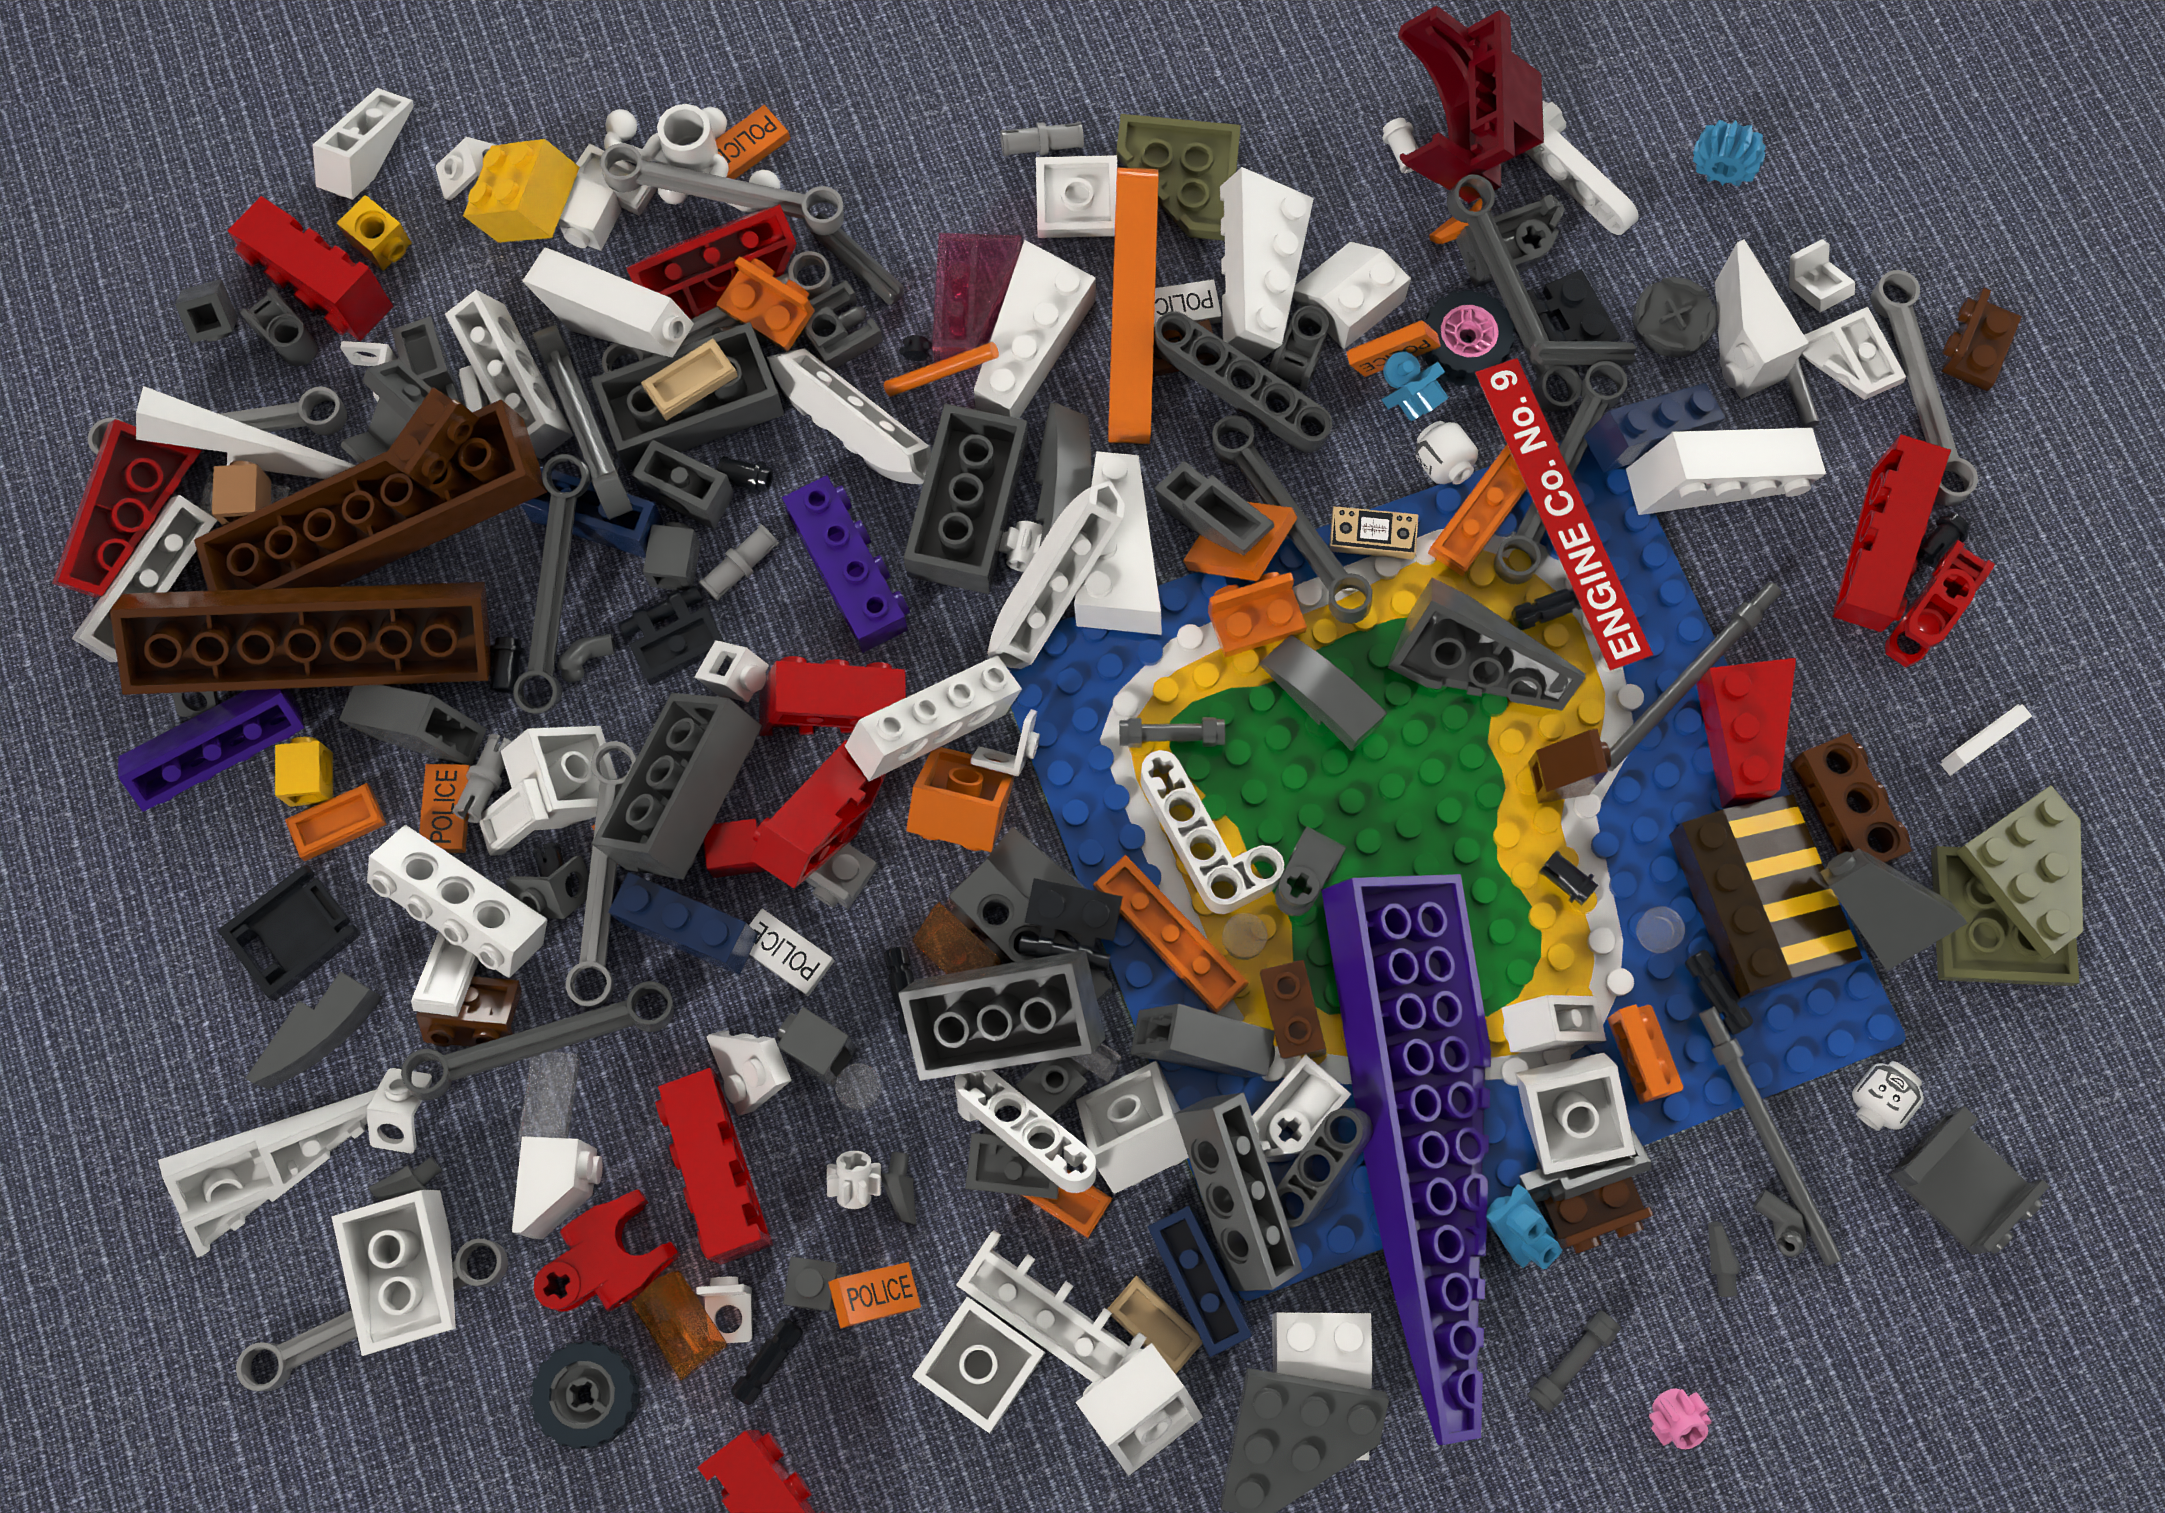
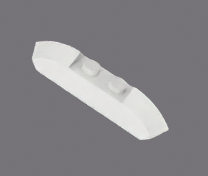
M805 348L767 357L771 372L779 388L788 401L803 416L806 414L810 415L816 425L833 433L843 441L844 446L849 451L862 456L866 465L880 475L902 483H924L931 456L929 445Z
M1110 480L1083 491L1060 514L997 618L987 654L990 658L998 655L1005 666L1009 668L1022 669L1033 663L1123 520L1125 503Z

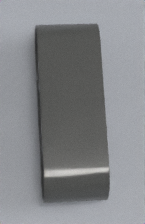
M1343 1108L1330 1112L1277 1186L1276 1191L1289 1228L1310 1223L1319 1215L1370 1141L1373 1134V1125L1370 1117L1364 1111L1358 1108ZM1345 1116L1351 1118L1357 1127V1134L1351 1142L1343 1140L1338 1132L1340 1120ZM1318 1154L1324 1156L1330 1164V1173L1325 1180L1319 1179L1312 1169V1162ZM1292 1192L1298 1194L1304 1203V1211L1299 1218L1291 1215L1286 1206V1200Z

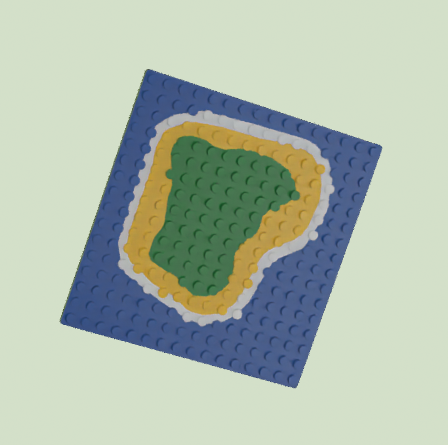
M1589 445L1572 478L1653 655L1610 671L1583 610H1578L1576 607L1572 609V613L1542 624L1538 621L1535 623L1536 626L1521 630L1585 673L1586 678L1562 711L1511 702L1508 697L1482 693L1481 697L1469 695L1467 690L1446 686H1442L1441 690L1428 688L1388 668L1389 661L1409 613L1432 577L1472 597L1515 627L1516 625L1511 613L1515 606L1530 602L1532 605L1535 602L1534 599L1565 588L1568 590L1572 589L1547 531L1538 546L1541 552L1539 566L1530 580L1522 584H1510L1503 581L1495 572L1494 558L1501 543L1505 539L1515 536L1532 502L1528 489L1463 577L1428 554L1432 544L1490 466L1473 472L1467 480L1460 484H1453V482L1439 484L1370 509L1418 514L1417 544L1414 559L1332 552L1348 574H1358L1364 577L1371 585V610L1367 617L1360 622L1343 623L1331 614L1328 605V589L1290 538L1282 542L1262 574L1278 572L1279 575L1292 573L1294 578L1293 591L1307 626L1305 633L1294 637L1307 644L1335 665L1387 712L1384 722L1353 751L1324 723L1318 725L1259 665L1285 639L1224 658L1208 614L1209 599L1214 596L1217 590L1225 586L1238 585L1241 588L1254 584L1255 581L1201 572L1189 574L1157 586L1161 608L1162 635L1076 626V616L1057 623L1031 665L1022 669L1007 667L1022 688L1010 707L1020 735L1024 720L1030 710L1038 711L1033 732L1039 733L1040 738L1034 759L1030 758L1076 878L1087 889L1096 891L1093 888V884L1126 855L1249 982L1248 986L1217 1015L1274 1030L1260 971L1304 959L1326 1046V1055L1313 1058L1312 1060L1351 1093L1339 1109L1356 1108L1322 891H1320L1312 908L1301 916L1287 915L1278 908L1275 902L1277 887L1270 893L1233 912L1217 914L1209 910L1142 790L1140 781L1144 759L1150 753L1158 750L1168 751L1176 756L1232 858L1261 845L1271 846L1282 855L1285 871L1296 844L1308 826L1347 847L1328 882H1325L1322 889L1351 878L1461 874L1491 1048V1067L1485 1068V1088L1490 1089V1108L1484 1109L1483 1134L1489 1135V1152L1484 1154L1482 1175L1488 1179L1487 1208L1490 1207L1495 1199L1511 1196L1513 1189L1518 1184L1520 1185L1519 1176L1537 1170L1536 1163L1539 1162L1524 1117L1515 1075L1516 1072L1605 1053L1618 1067L1629 1124L1642 1146L1745 1106L1724 1064L1719 1066L1711 1050L1714 1044L1699 1016V1013L1712 1006L1697 985L1701 982L1697 976L1693 978L1685 967V961L1699 951L1706 950L1716 963L1713 966L1715 971L1721 970L1725 976L1669 838V835L1681 823L1727 809L1722 808L1697 685L1695 684L1613 771L1608 770V773L1590 795L1538 804L1528 762L1536 750L1593 729H1598L1601 742H1606L1610 749L1715 639L1656 514L1638 515L1626 468L1631 464L1603 472ZM1331 524L1315 529L1328 547L1330 544ZM1509 549L1502 553L1504 563L1512 570L1526 571L1531 567L1529 555L1520 549ZM1347 588L1339 591L1335 595V600L1343 608L1355 609L1363 605L1366 597L1357 589ZM1724 656L1711 668L1728 666ZM1202 717H1216V719L1225 720V745H1216V747H1202V741L1142 742V747L1128 748V746H1120L1119 720H1128V718H1141L1142 724L1202 723ZM1159 769L1153 770V778L1160 777L1166 786V796L1171 792L1167 784L1169 772L1162 774ZM1783 778L1781 779L1780 790L1770 799L1790 795ZM1185 805L1174 806L1169 811L1173 819L1184 822L1193 817V812ZM1197 843L1190 848L1191 854L1199 860H1207L1214 856L1213 849L1206 843ZM1556 851H1559L1564 858L1585 875L1593 874L1594 878L1592 880L1599 885L1582 906L1576 901L1573 903L1569 902L1570 896L1539 873L1540 869L1545 866L1544 864ZM1258 861L1251 865L1252 873L1258 878L1267 879L1274 875L1272 866L1267 862ZM1219 881L1211 886L1214 895L1220 899H1228L1235 895L1234 887L1226 881ZM1296 885L1290 894L1298 898L1304 889ZM1840 901L1839 904L1861 953L1862 960L1742 999L1737 1003L1740 1008L1745 1007L1753 1018V1024L1738 1034L1732 1035L1729 1033L1731 1039L1737 1038L1744 1052L1741 1058L1762 1099L1901 1045L1906 1039L1900 1021L1849 915ZM1119 915L1114 941L1101 938L1100 940L1105 953L1111 954L1109 963L1134 1027L1136 1028L1139 1010L1182 1004L1212 1013ZM1545 995L1597 996L1606 1041L1541 1052H1510L1509 1042L1504 1035V1017L1501 1007ZM1634 1004L1637 1007L1645 1005L1653 1007L1683 1084L1682 1091L1641 1105L1607 1020L1608 1017L1619 1009ZM1720 1013L1719 1015H1720L1721 1019H1722V1020L1725 1019L1724 1016H1723V1014ZM1274 1035L1275 1057L1271 1067L1268 1069L1267 1076L1244 1078L1147 1058L1149 1064L1157 1061L1180 1110L1207 1097L1244 1092L1251 1115L1253 1116L1304 1055L1282 1059ZM1347 1116L1343 1117L1338 1125V1132L1343 1140L1351 1142L1357 1134L1355 1122ZM1287 1126L1282 1130L1279 1137L1282 1141L1286 1142L1294 1132ZM1363 1151L1319 1215L1310 1223L1289 1228L1303 1271L1273 1290L1237 1291L1242 1300L1252 1301L1383 1249ZM1318 1154L1312 1162V1169L1314 1174L1321 1180H1325L1329 1176L1330 1164L1324 1156ZM1297 1157L1284 1162H1267L1275 1188L1282 1181ZM1187 1158L1186 1161L1188 1163L1191 1174L1193 1176L1198 1192L1202 1199L1189 1158ZM1294 1192L1289 1194L1286 1200L1287 1209L1291 1215L1299 1218L1304 1211L1303 1200Z

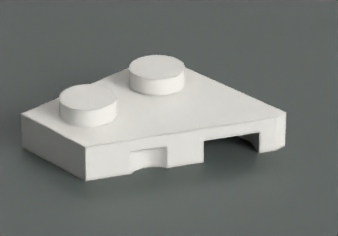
M1868 307L1804 335L1809 344L1800 356L1864 400L1904 383L1906 379L1905 373Z
M727 1030L707 1036L724 1080L725 1094L728 1100L733 1103L738 1116L753 1112L792 1081L775 1038L764 1036L756 1038L754 1035L745 1033L731 1036Z

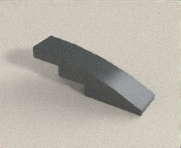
M1055 402L1049 404L1034 483L1042 485L1036 520L1044 523L1040 546L1064 509L1079 494L1091 487V442L1088 416Z

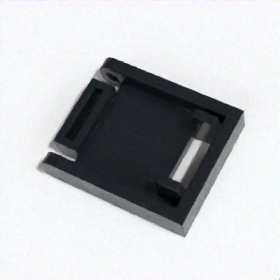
M308 865L298 868L217 930L265 995L275 1002L355 941L361 934L355 925L347 926L350 918L318 878H315L303 887L315 875ZM259 936L280 965L274 962L263 970L245 945Z

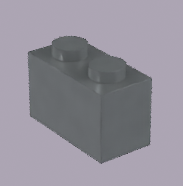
M804 1007L801 1008L797 1016L791 1013L785 1019L777 1034V1037L781 1039L777 1046L790 1061L831 1087L835 1086L858 1050L849 1035Z

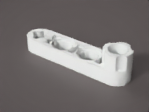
M1542 101L1544 143L1526 151V153L1607 230L1613 234L1622 235L1638 221L1639 215L1635 205L1560 134L1566 128V121L1559 107L1553 102L1547 103Z
M985 1070L956 1075L954 1081L958 1113L962 1118L969 1122L979 1120L1061 1189L1071 1193H1080L1093 1185L1096 1179V1160L1091 1150L993 1070ZM1004 1106H1014L1021 1112V1115L1011 1122L1001 1121L995 1116L998 1109ZM1036 1133H1047L1054 1139L1050 1147L1042 1150L1032 1147L1028 1141ZM1063 1149H1064V1159H1063L1062 1157H1060V1154H1061V1152H1062ZM1067 1163L1073 1167L1083 1164L1084 1172L1080 1173L1074 1170L1068 1174Z

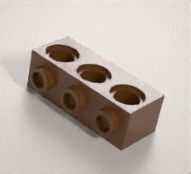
M1850 732L1802 752L1790 763L1837 855L1844 852L1852 853L1860 848L1889 865L1912 851L1906 827L1895 819L1888 805L1889 797L1886 789L1880 782L1875 781L1868 767V757L1864 748L1859 743H1855ZM1826 758H1831L1838 762L1841 767V774L1835 773L1828 768ZM1847 797H1852L1860 803L1862 813H1857L1850 809L1847 804ZM1868 836H1873L1879 840L1882 845V853L1871 849L1867 841Z

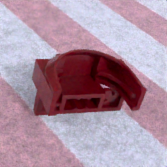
M1436 5L1401 25L1398 38L1417 56L1430 74L1442 101L1449 139L1441 133H1437L1432 136V142L1407 155L1404 153L1400 154V160L1404 165L1431 181L1442 185L1449 191L1462 178L1468 175L1484 177L1491 183L1495 191L1502 187V163L1544 143L1542 75L1538 70L1512 52L1511 19L1502 10H1498L1467 28ZM1464 186L1459 191V197L1468 203L1481 197L1472 187Z

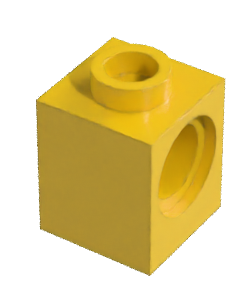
M366 195L337 222L347 241L383 271L392 262L402 258L407 247L412 244L401 223ZM382 233L379 237L372 238L374 235Z
M313 737L292 738L289 744L275 745V796L290 807L321 804L332 799L333 752Z

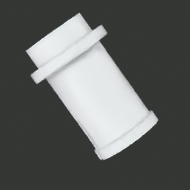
M1397 118L1383 127L1384 135L1382 138L1385 144L1390 145L1400 166V171L1402 173H1410L1414 170L1402 163L1400 154L1404 153L1407 155L1418 149V146L1412 135V124L1406 122L1404 118Z

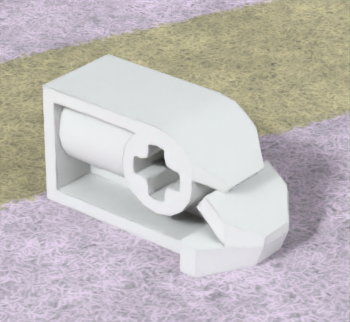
M1306 1054L1252 1116L1267 1162H1284L1297 1157L1324 1118L1330 1112L1339 1109L1351 1095L1349 1091ZM1288 1126L1294 1133L1290 1139L1284 1142L1280 1139L1279 1135Z

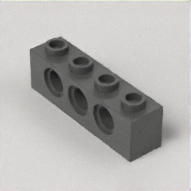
M986 859L948 895L950 904L953 907L949 913L964 930L968 932L973 927L984 938L980 945L996 962L999 963L1003 958L1008 963L1035 959L1032 956L1023 957L1015 951V946L1022 936L1039 939L1042 926L1025 923L1029 900ZM993 907H1002L1009 913V916L1003 924L995 926L988 924L984 920L986 912ZM1056 929L1054 943L1075 947ZM1090 969L1099 1006L1112 993L1113 984L1099 970Z
M1244 1092L1207 1097L1176 1112L1177 1124L1233 1291L1273 1290L1301 1273L1303 1269Z

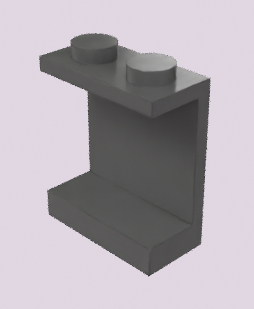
M399 359L366 369L362 382L379 396L368 432L344 439L341 443V447L359 464L389 450L432 389Z
M1965 1106L1948 1111L1889 1176L1972 1255L1990 1251L1995 1254L2002 1250L2013 1238L2014 1234L2010 1232V1229L2020 1219L2022 1221L2028 1220L2041 1208L2043 1201L2040 1197L2050 1186L2044 1180L2026 1182L1970 1129L1978 1118Z

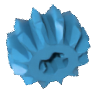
M1718 120L1715 126L1706 125L1699 140L1696 141L1693 151V162L1697 164L1696 172L1707 175V181L1709 182L1714 180L1721 182L1722 186L1725 183L1740 186L1743 181H1753L1755 175L1759 172L1760 166L1763 165L1766 155L1764 152L1766 145L1763 144V134L1752 132V125H1738L1736 120L1732 124Z

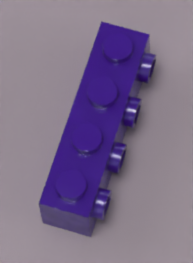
M828 475L783 496L782 500L792 524L862 653L907 631L905 615L910 613L907 603L899 590L892 593L885 580L891 578L890 573L880 555L873 558L866 545L872 542L862 521L853 522L847 510L852 508V504L842 485L834 488Z
M288 688L246 690L118 756V778L142 812L158 804L171 800L184 790L211 779L217 773L238 762L250 759L261 750L279 741H284L292 737L296 732L304 729L301 707Z

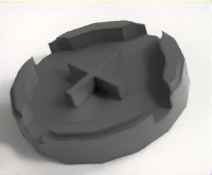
M1663 278L1661 282H1656L1653 285L1650 284L1644 288L1634 305L1632 323L1638 338L1652 351L1663 356L1676 358L1692 355L1705 346L1716 328L1717 310L1715 304L1712 306V302L1708 298V292L1699 284L1685 278Z

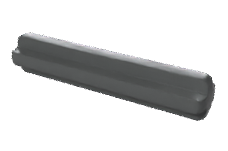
M819 213L815 218L828 219L829 217L826 214ZM841 228L830 235H818L810 231L818 241L887 304L893 305L904 295L903 285Z
M1535 341L1530 347L1531 354L1529 358L1533 364L1594 365L1601 361H1609L1617 365H1630L1636 359L1634 353L1637 349L1630 342Z

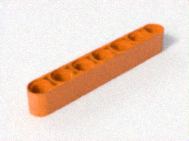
M1117 167L1108 443L1150 444L1158 169Z

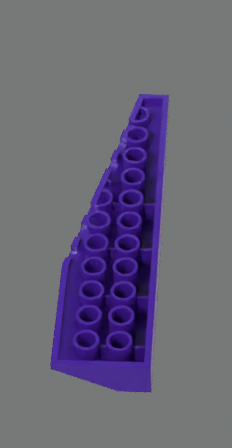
M1461 874L1351 878L1321 891L1355 1106L1370 1117L1373 1125V1134L1363 1153L1384 1255L1408 1349L1437 1445L1481 1438L1483 1374L1477 1370V1356L1479 1348H1484V1328L1478 1327L1479 1300H1485V1279H1480V1256H1486L1488 1179L1482 1175L1484 1154L1489 1152V1135L1483 1134L1484 1109L1490 1108V1089L1485 1088V1068L1491 1067V1048Z

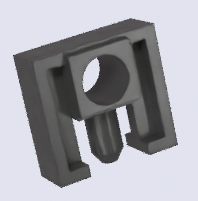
M847 280L810 300L815 312L801 333L819 360L830 369L838 368L883 342L881 330L873 318L867 320L866 326L848 335L847 330L864 321L867 313L863 307L855 306L838 317L836 316V311L849 304L851 306L857 304L855 291ZM825 329L834 330L833 334L826 337L817 335Z

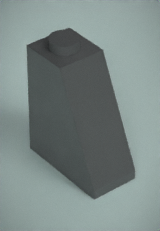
M383 685L353 686L339 718L343 723L368 737L453 764L470 766L473 764L486 732L485 727L433 695Z
M1860 848L1852 853L1844 852L1837 855L1828 863V867L1820 872L1887 971L1967 924L1965 918L1951 901Z
M1173 1004L1139 1010L1130 1054L1244 1078L1267 1076L1268 1069L1271 1067L1275 1057V1047L1273 1045L1275 1033L1274 1030L1182 1004Z

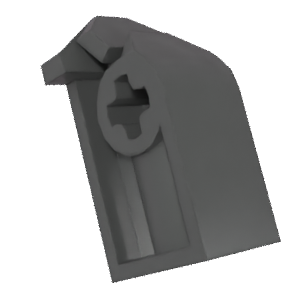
M1551 194L1544 196L1540 201L1493 217L1518 273L1537 265L1555 242L1559 232L1555 227L1565 209L1558 199ZM1469 225L1465 226L1455 240L1473 286L1477 288L1494 282V279Z

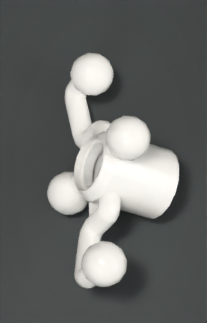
M689 104L675 105L666 110L660 117L657 125L658 133L648 139L644 148L635 147L641 154L642 160L655 161L665 165L721 177H727L729 171L727 161L718 154L715 141L716 138L725 133L727 119L723 112L715 107H707L701 110L697 106ZM618 109L612 111L607 116L605 123L607 134L604 139V148L607 149L614 144L631 140L636 134L637 120L628 110ZM762 169L756 171L750 177L749 183L780 189L779 179L769 170ZM658 188V194L668 204H680L688 198V194ZM727 203L747 213H752L758 210Z

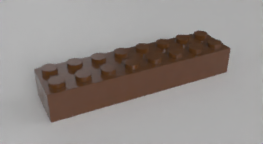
M498 400L474 411L473 413L479 419L473 426L470 437L461 443L449 460L444 474L435 480L430 489H427L382 459L387 453L386 451L195 538L194 542L208 591L338 587L547 493L548 490L543 484L542 472L523 417L503 400Z
M485 582L122 594L110 609L122 695L488 681L492 666Z

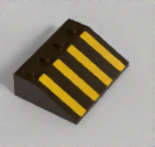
M1793 794L1707 814L1681 823L1669 835L1726 979L1740 1000L1863 959L1839 901L1820 873L1825 868Z

